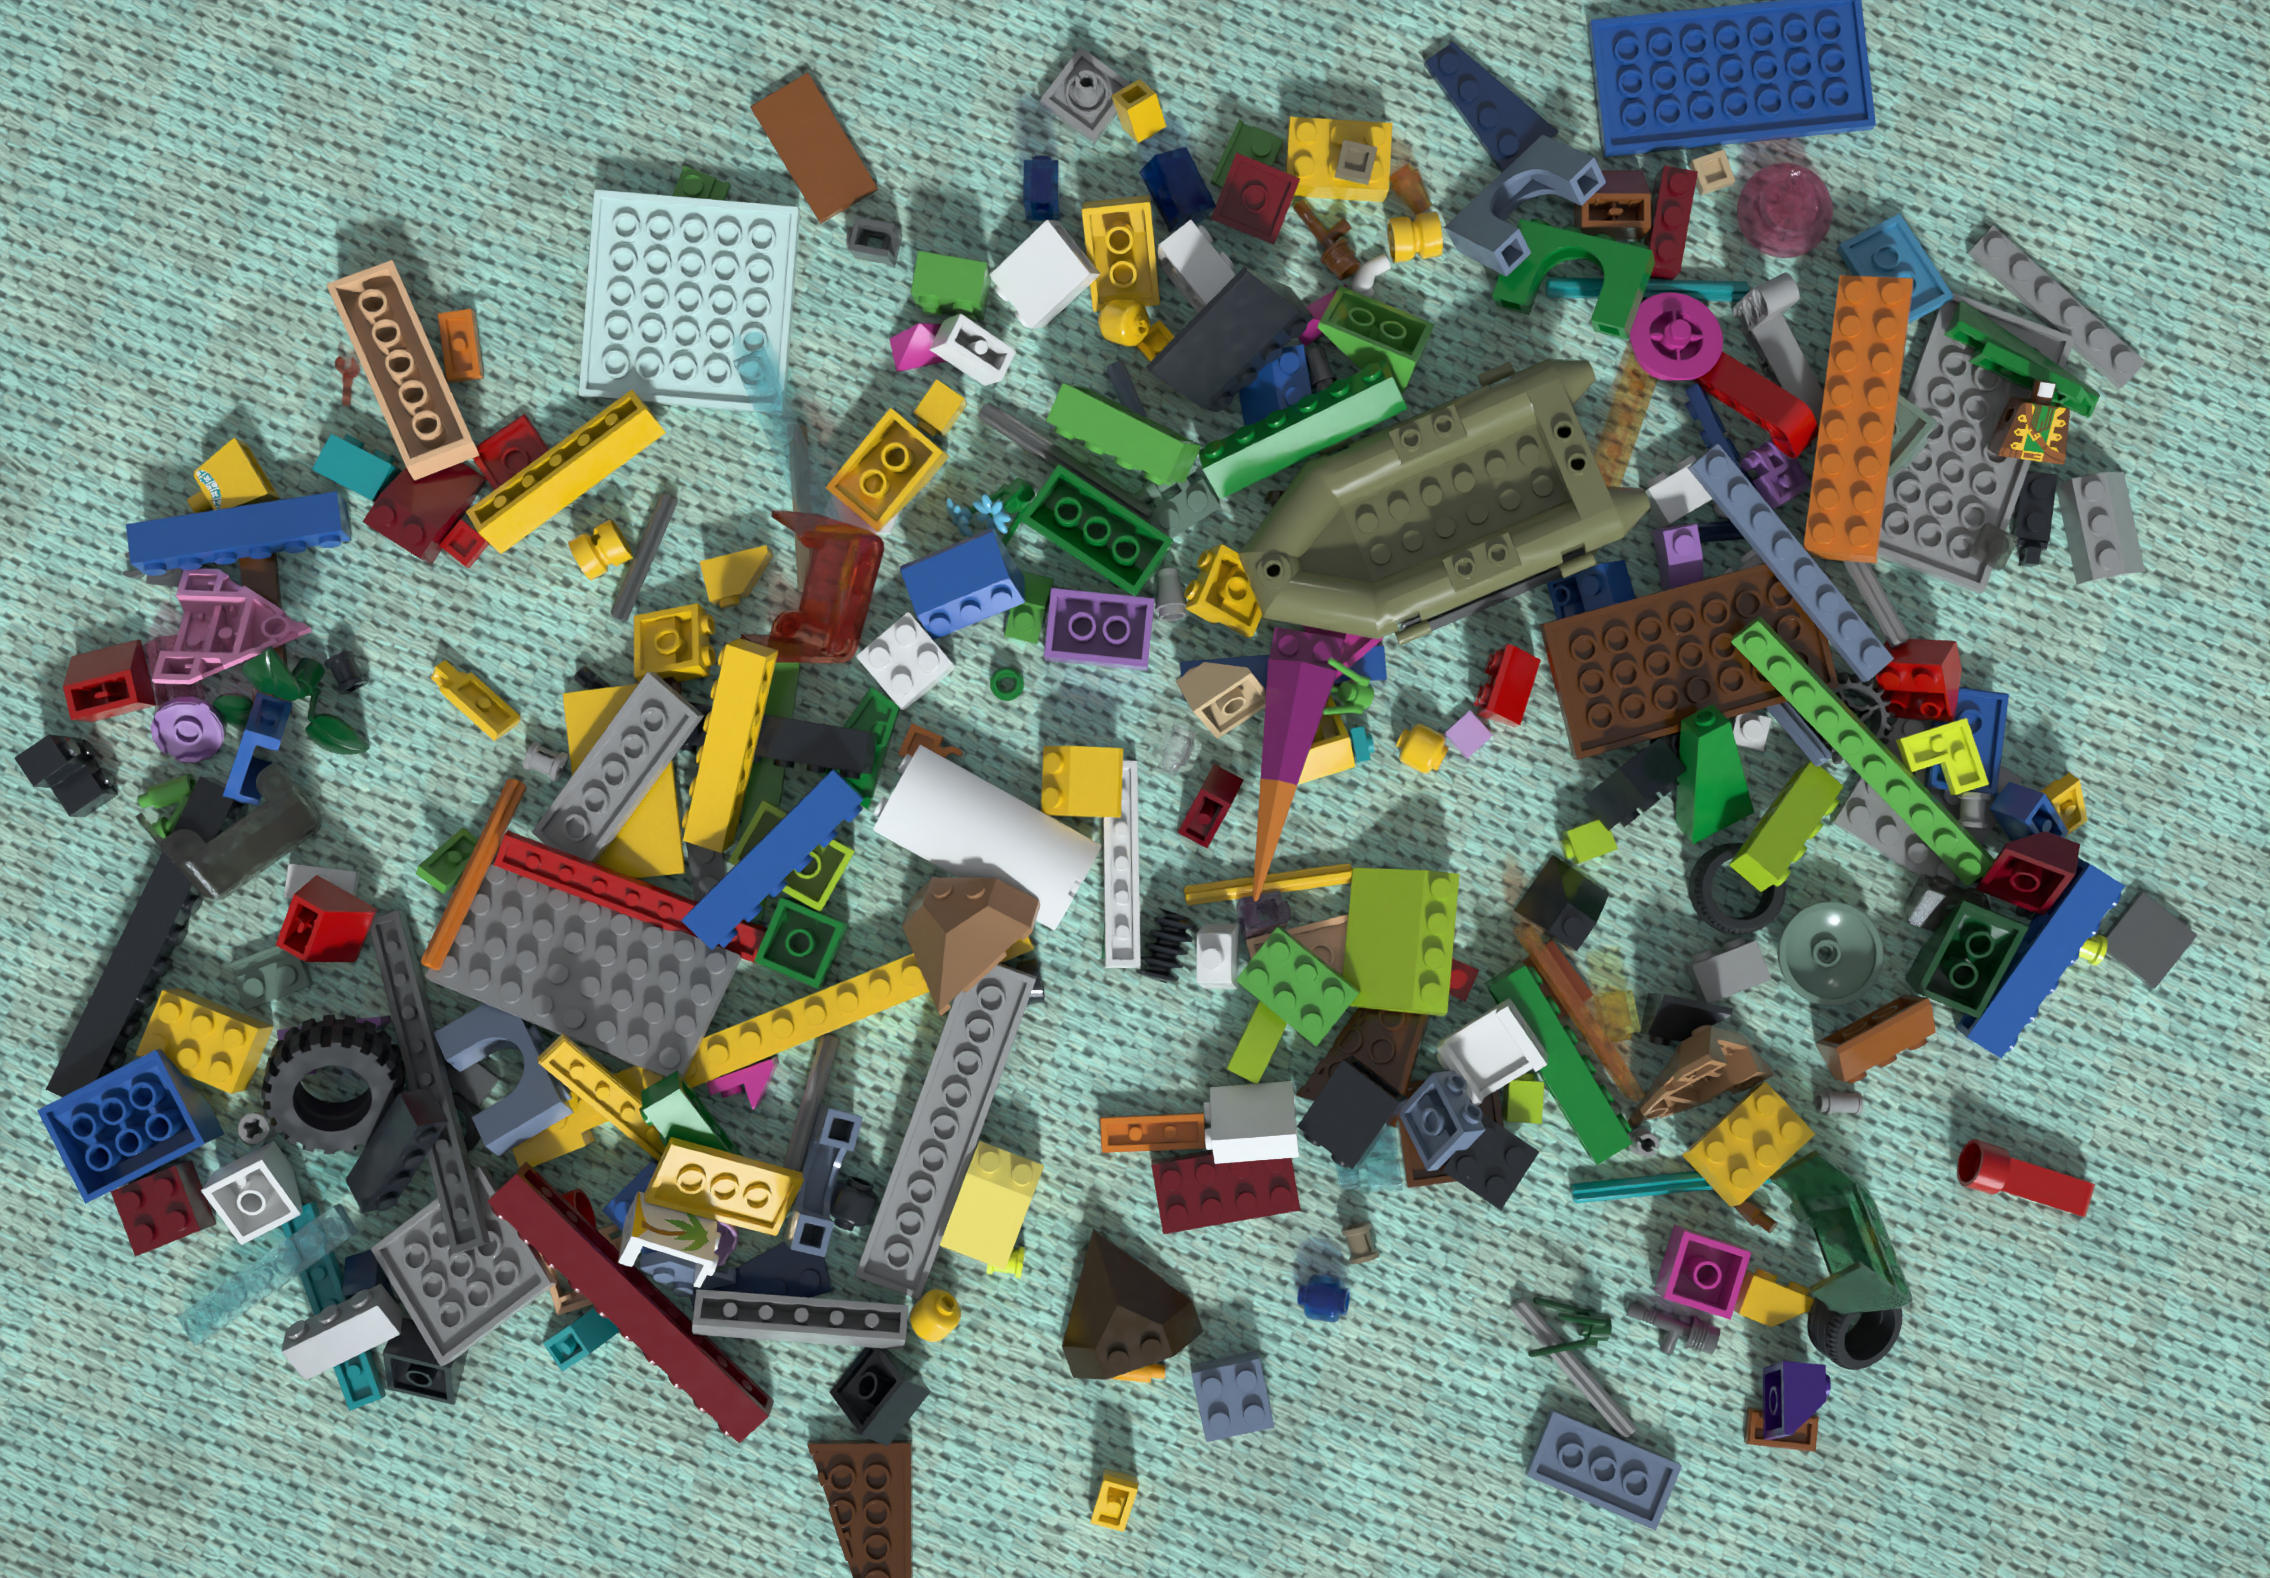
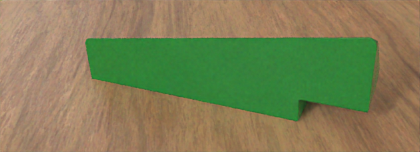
M1960 301L1944 335L1974 349L1969 360L1970 363L2031 392L2035 379L2055 382L2057 384L2052 399L2053 402L2060 403L2068 407L2069 410L2086 418L2091 417L2100 398V394L1966 302Z

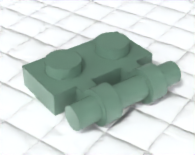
M1194 463L1188 476L1197 471ZM1186 478L1185 483L1173 482L1172 486L1164 483L1163 485H1158L1148 481L1142 485L1143 489L1133 494V496L1144 503L1149 500L1152 501L1156 508L1153 509L1154 512L1149 523L1171 539L1221 509V506L1203 479L1190 485ZM1177 484L1181 492L1165 502L1160 493Z

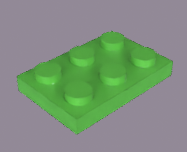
M1280 925L1235 980L1316 1047L1361 992Z

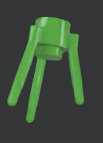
M1332 657L1328 658L1330 665L1351 679L1344 681L1339 687L1333 685L1331 693L1338 694L1339 700L1345 706L1324 708L1322 713L1324 715L1362 714L1364 709H1367L1374 699V689L1369 684L1370 678L1359 675Z

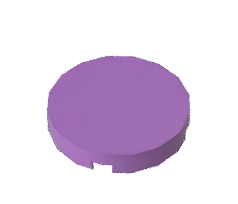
M177 697L166 701L156 711L151 724L153 741L164 754L167 755L169 753L171 756L176 757L175 760L181 762H201L211 758L221 747L226 735L225 720L220 712L207 701L195 697Z

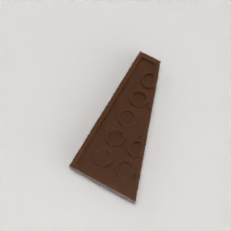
M809 1440L807 1446L810 1455L813 1456L818 1471L817 1476L820 1485L823 1486L829 1504V1512L853 1578H913V1440H892L888 1446L873 1440Z

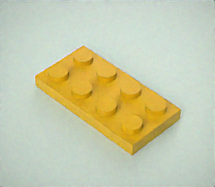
M670 1137L644 1193V1200L646 1203L777 1236L801 1188L804 1178L803 1173Z

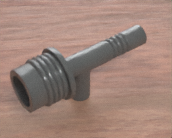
M1631 1302L1626 1316L1645 1321L1666 1330L1660 1350L1667 1354L1673 1353L1679 1336L1685 1337L1683 1348L1685 1349L1691 1348L1692 1350L1703 1351L1711 1355L1716 1349L1721 1329L1711 1325L1710 1322L1700 1320L1696 1315H1693L1688 1324L1664 1314L1655 1313V1311L1645 1309Z

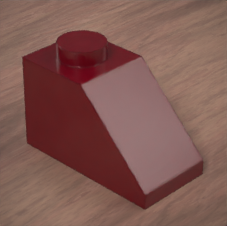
M1213 764L1177 833L1208 849L1244 779Z

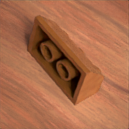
M1904 994L1817 1041L1815 1044L1835 1080L1847 1081L1849 1084L1857 1082L1867 1076L1866 1070L1876 1065L1878 1067L1886 1066L1897 1059L1896 1054L1905 1049L1909 1051L1915 1050L1928 1042L1926 1038L1936 1033L1932 1004L1927 997Z

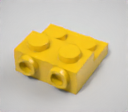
M1223 544L1209 550L1206 549L1202 552L1196 564V567L1201 569L1197 580L1193 579L1184 592V597L1188 599L1185 609L1211 624L1220 622L1246 638L1254 636L1262 613L1239 559V553Z
M698 603L634 615V678L641 682L647 672H655L661 678L673 677L677 682L710 676V666L716 664L715 650L712 645H709V635L715 634L713 617Z

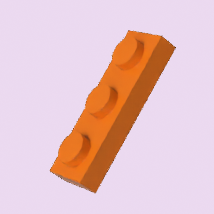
M1203 1112L1100 1117L1102 1153L1205 1149Z

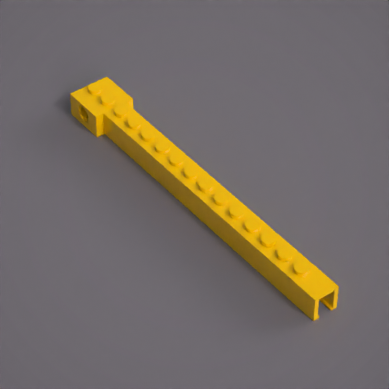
M1029 936L1023 941L1018 939L1005 951L1007 956L1000 963L1034 950L1035 946L1032 939H1029ZM914 954L703 1038L684 1077L685 1081L693 1088L930 992ZM633 1066L613 1074L639 1097H641V1091L664 1078L638 1066ZM570 1090L572 1099L568 1101L574 1113L514 1147L512 1150L518 1166L520 1167L527 1162L531 1167H535L593 1143L595 1139L591 1128L609 1121Z

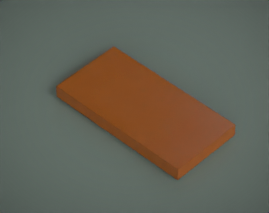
M808 72L750 106L820 224L878 190L875 182Z

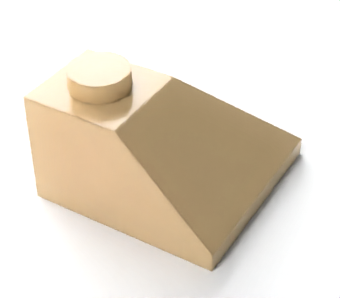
M1203 662L1199 666L1189 669L1184 676L1175 681L1192 711L1217 739L1265 708L1266 689L1250 669L1246 667Z

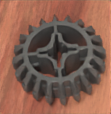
M1847 672L1839 673L1837 676L1839 687L1831 690L1853 713L1859 712L1857 717L1862 722L1871 715L1870 730L1884 745L1888 744L1890 740L1883 732L1894 730L1895 727L1886 722L1887 719L1895 717L1896 714L1892 711L1886 712L1885 706L1891 703L1890 698L1884 700L1880 698L1885 688L1877 687L1872 690L1874 679L1862 682L1856 673L1852 674L1850 678ZM1843 691L1858 695L1867 705L1862 707L1855 706L1849 697H1845ZM1803 719L1831 751L1833 763L1841 764L1845 759L1806 719Z

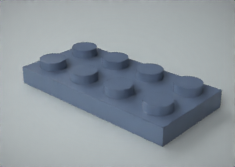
M1551 1408L1525 1474L1530 1478L1656 1531L1682 1465L1673 1459Z

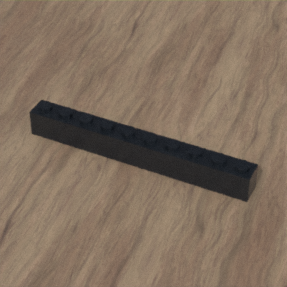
M199 777L46 1090L64 1097L119 1069L125 1062L127 1053L124 1050L129 1040L135 1038L142 1027V1022L139 1019L144 1009L149 1008L156 999L157 990H155V987L160 977H164L172 966L173 960L170 956L175 946H179L186 938L188 929L185 926L190 916L196 914L202 905L203 897L200 895L205 885L210 884L217 875L218 866H216V863L221 853H225L233 842L231 832L236 822H240L247 814L249 807L247 803H240L232 798L223 796L226 787L225 783L211 777Z

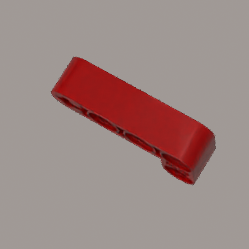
M1723 351L1711 370L1698 378L1691 379L1696 384L1698 383L1706 393L1768 431L1774 445L1792 459H1796L1819 434V427L1813 412L1802 400Z

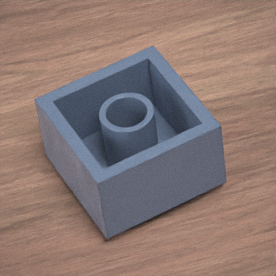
M1258 1350L1190 1364L1206 1442L1275 1428Z

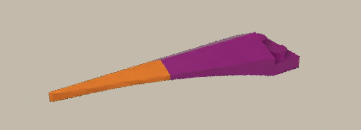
M1275 627L1267 671L1253 899L1255 902L1260 897L1287 814L1320 724L1323 709L1326 707L1337 677L1338 670L1328 663V658L1332 657L1340 662L1344 642L1342 638Z

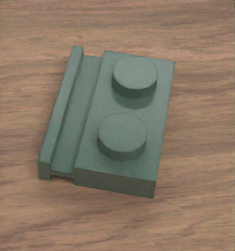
M276 945L228 964L229 968L234 972V981L245 1010L256 1008L314 985L305 961Z

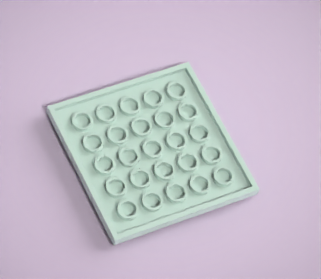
M594 189L579 396L618 400L633 389L644 403L784 415L800 208Z

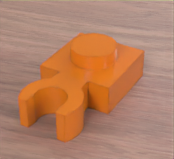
M912 723L898 755L905 757L906 754H909L913 757L920 745L945 759L952 753L962 757L963 752L953 746L940 747L944 737Z

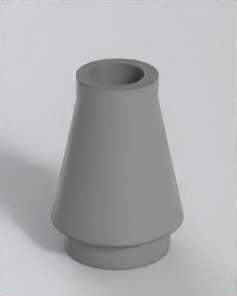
M1176 568L1159 570L1157 572L1158 584L1155 612L1159 613V619L1174 621L1186 617L1185 606L1187 599L1184 597V591L1178 577V570Z

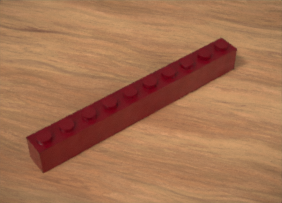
M527 1162L504 1181L487 1200L498 1218L506 1220L512 1225L523 1242L536 1248L542 1254L543 1260L549 1267L560 1271L568 1279V1283L574 1291L584 1294L593 1303L596 1312L602 1317H608L618 1327L622 1337L627 1341H633L643 1351L647 1361L652 1365H658L668 1375L672 1385L678 1389H683L693 1399L694 1405L701 1412L708 1413L717 1422L719 1429L726 1436H732L740 1443L769 1417L774 1400L706 1335H693L692 1321L634 1265L630 1267L618 1263L620 1252Z

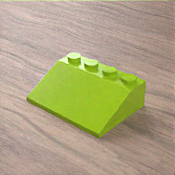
M1353 868L1342 976L1361 992L1350 1006L1445 1016L1447 1014L1460 874L1429 870Z

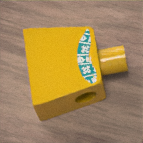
M233 438L194 471L193 476L201 491L189 497L187 502L194 513H200L211 509L219 510L277 501L280 497L248 444Z

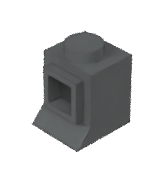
M855 217L853 227H850L847 232L846 245L856 259L895 267L903 235L893 223ZM869 236L884 239L882 248L867 246Z

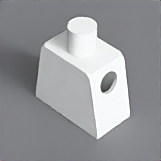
M1204 923L1197 932V983L1204 989H1239V983L1235 981L1239 976V924Z

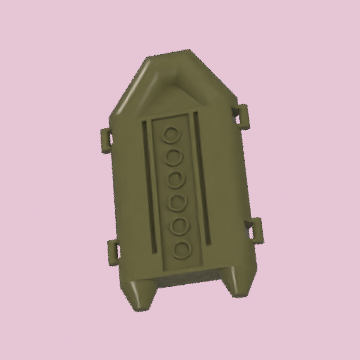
M1549 358L1515 373L1509 361L1477 375L1481 388L1353 442L1352 438L1348 437L1319 451L1321 456L1305 462L1238 554L1263 618L1380 639L1395 633L1397 641L1401 646L1432 633L1427 619L1556 565L1563 578L1596 565L1591 551L1624 538L1651 508V505L1643 488L1606 486L1572 406L1596 380L1590 362L1587 360ZM1510 376V380L1505 381L1493 387L1489 386L1490 384H1493L1497 381H1500ZM1349 445L1348 449L1327 457V454ZM1580 549L1584 551V555L1563 563V556ZM1420 617L1422 622L1399 631L1397 625Z

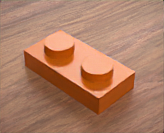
M465 309L438 313L447 381L457 383L484 379L475 311Z

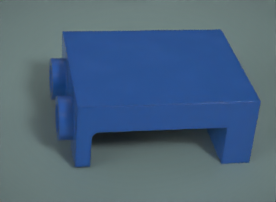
M257 692L223 796L232 798L240 803L260 804L272 763L255 758L252 755L256 745L278 751L293 703Z

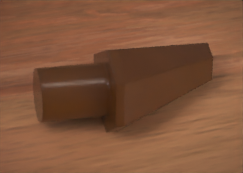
M1748 1198L1742 1204L1733 1206L1751 1226L1758 1224L1768 1233L1773 1232L1778 1224L1777 1221L1765 1213V1207Z

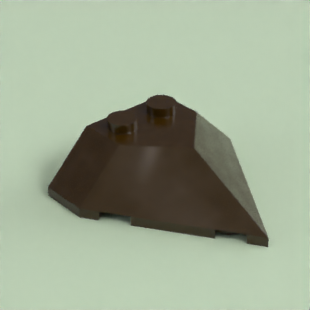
M1094 1228L1092 1229L1087 1255L1082 1266L1070 1311L1069 1322L1062 1341V1349L1073 1378L1108 1380L1174 1357L1203 1333L1192 1298L1182 1291L1176 1290L1165 1282L1163 1277L1121 1247L1118 1248L1105 1239L1104 1235Z

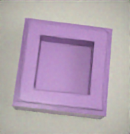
M1470 710L1443 733L1466 759L1493 736Z

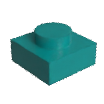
M1364 726L1349 729L1348 735L1355 764L1371 760L1370 753H1375L1371 733H1365Z

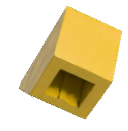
M1757 1268L1756 1273L1746 1270L1734 1311L1742 1316L1773 1327L1810 1311L1815 1298L1808 1295L1810 1291L1808 1287L1790 1281L1788 1286L1776 1282L1777 1275Z

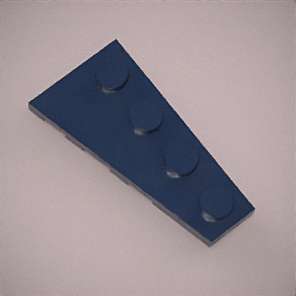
M1453 42L1425 61V68L1501 173L1541 135L1554 138L1559 131Z
M782 1241L735 1268L737 1271L735 1284L708 1289L713 1291L810 1298L832 1292L833 1287L825 1257L792 1250ZM694 1292L690 1296L693 1311L695 1306L696 1292Z

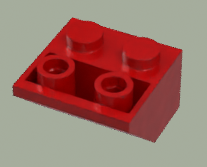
M137 639L71 657L63 684L71 720L91 723L157 706L141 640Z
M1909 639L1906 643L1893 648L1886 640L1883 646L1894 659L1876 674L1878 688H1885L1880 696L1881 700L1888 698L1891 700V703L1885 706L1886 712H1894L1896 715L1893 718L1953 722L1956 716L1962 671L1957 642L1951 640Z
M1510 644L1495 650L1494 654L1490 653L1484 668V673L1489 674L1487 682L1483 687L1479 686L1473 703L1474 706L1478 707L1476 715L1512 727L1520 726L1541 660Z
M316 875L294 893L276 946L305 962H355L361 953L377 908Z

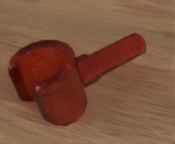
M338 356L335 360V368L342 375V406H351L353 379L360 373V366L353 357L351 359V366L343 370L345 360L341 356Z

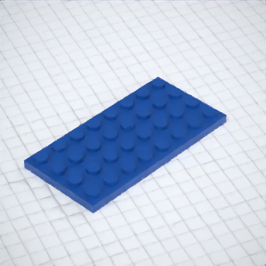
M1779 0L1590 20L1588 24L1603 157L1872 130L1876 126L1861 0Z

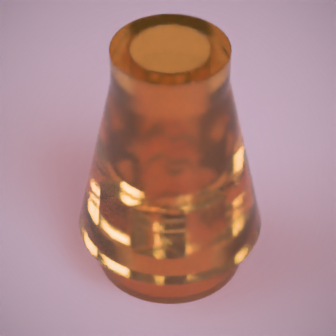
M1411 162L1389 176V181L1392 184L1389 188L1413 211L1415 216L1433 205L1427 194L1419 169H1415Z

